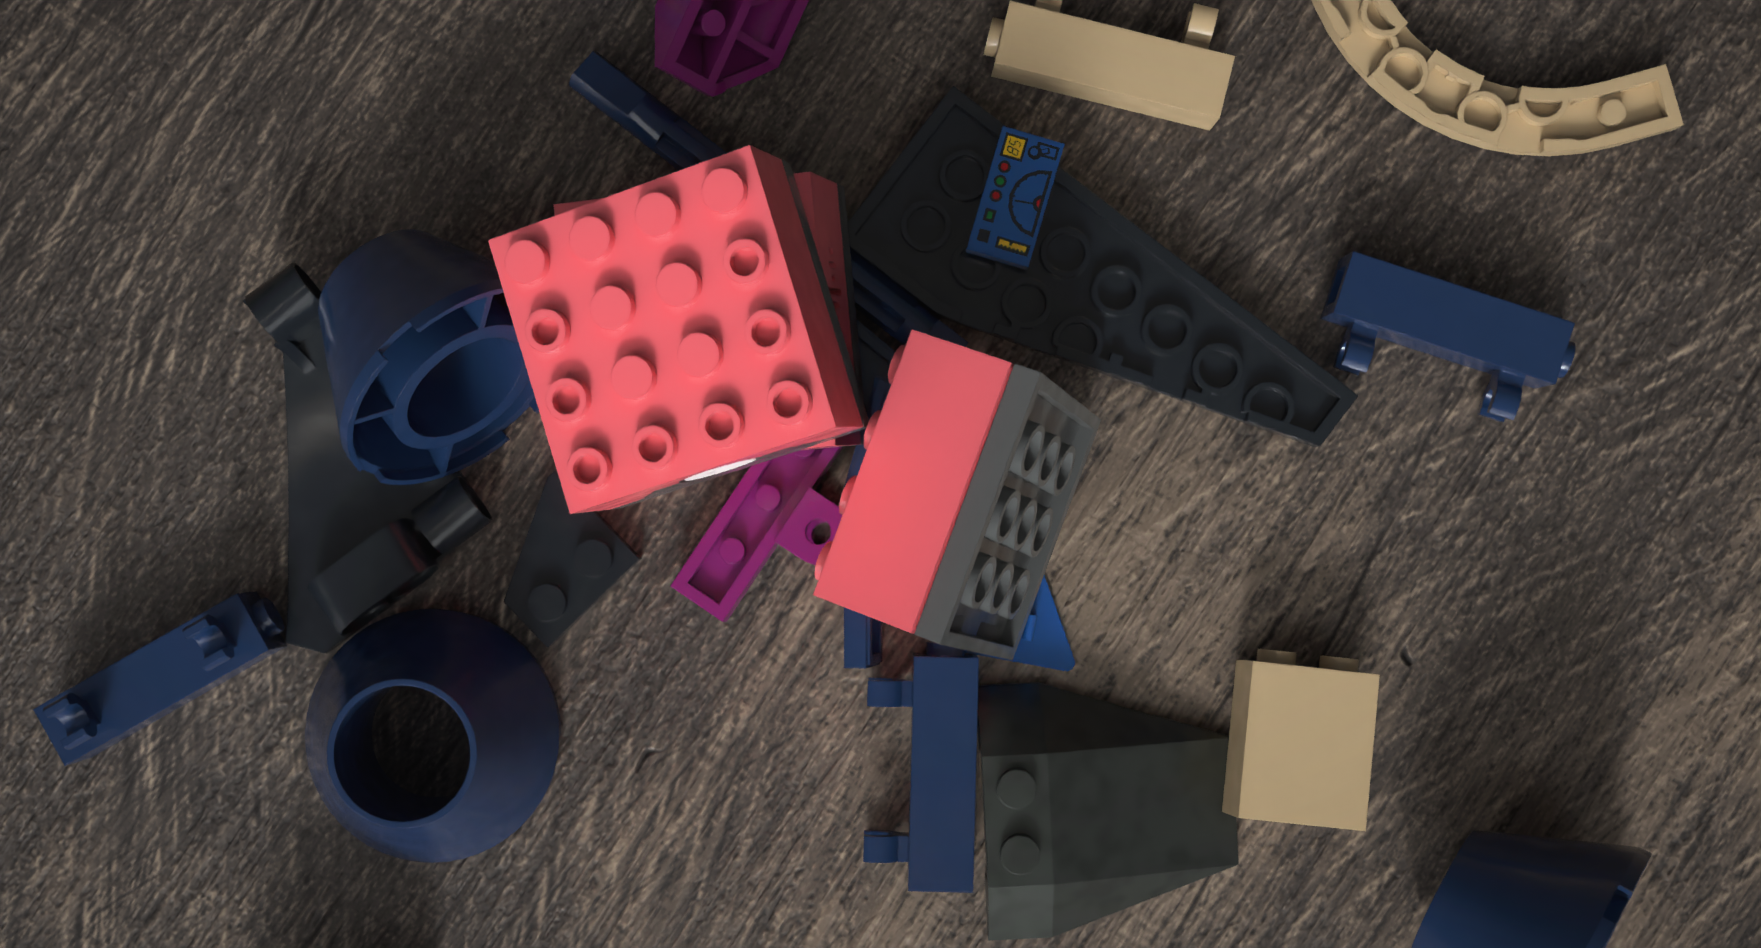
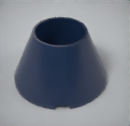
M405 229L386 233L360 246L338 265L327 280L320 295L318 314L342 447L359 472L361 470L370 472L375 475L380 483L389 485H410L439 479L474 464L509 441L510 439L504 433V430L529 407L537 414L539 413L494 260L428 232Z
M435 608L417 609L398 613L369 625L347 641L331 658L318 679L310 699L305 727L306 755L313 782L321 799L337 821L353 836L366 845L396 858L415 862H448L464 859L496 846L519 829L534 813L548 791L555 774L559 735L561 734V720L558 703L545 671L529 649L513 634L494 622L475 614ZM413 686L430 691L445 700L462 720L469 739L470 763L465 781L458 793L444 797L416 795L395 784L382 770L373 750L372 724L381 700L392 687Z
M1473 830L1463 843L1444 876L1423 918L1411 948H1606L1652 853L1635 846Z

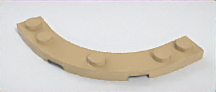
M1311 0L1328 35L1347 62L1370 87L1394 107L1420 124L1452 139L1479 148L1515 155L1560 156L1607 149L1669 132L1684 125L1666 64L1580 87H1508L1484 80V75L1458 64L1437 49L1432 52L1406 27L1408 22L1391 0Z

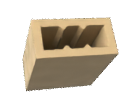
M1257 649L1256 661L1236 659L1222 812L1243 819L1366 831L1380 675L1358 672L1359 660L1350 658L1320 656L1319 668L1296 666L1295 652Z

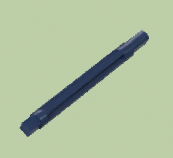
M592 51L570 78L569 86L678 171L727 153L597 51ZM850 249L855 308L902 345H906L912 329L964 347L968 345L969 342L939 320L940 317Z

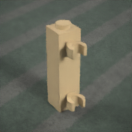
M1036 0L1035 6L1010 1L1005 20L992 18L983 54L995 58L991 77L1209 131L1220 119L1235 56L1209 50L1219 9L1194 3L1191 12H1188L1181 42L1060 13L1063 0Z

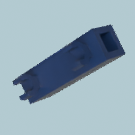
M1354 251L1339 259L1320 317L1322 320L1347 328L1337 351L1333 368L1354 375H1359L1360 371L1366 373L1373 356L1376 337L1492 375L1481 398L1477 414L1499 422H1504L1505 418L1514 420L1521 402L1523 385L1536 389L1555 385L1558 378H1563L1572 364L1576 349L1575 343L1570 341L1575 325L1574 322Z
M257 591L237 593L33 710L64 766L90 759L287 647L280 634L285 629L284 622L274 604L266 597L261 599Z
M932 641L927 642L926 653H913L912 679L868 677L867 706L912 707L909 832L864 830L863 862H908V891L973 893L979 658L976 654H965L963 649L940 645Z

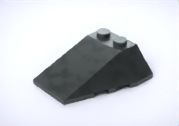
M1039 682L978 685L977 733L982 771L988 941L1052 938L1239 865L1236 817L1222 812L1228 735L1122 707L1111 702L1090 698Z

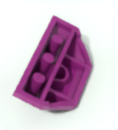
M658 0L655 5V67L708 97L719 95L725 92L726 89L750 81L779 67L809 0Z

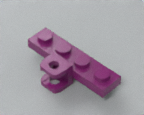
M843 447L796 451L750 466L670 587L720 621L727 622L778 544L801 560L816 565L822 548L827 542L833 541L842 515L839 512V506L816 492L815 489ZM828 523L831 529L830 537L825 543L817 545L813 540V531L819 524Z

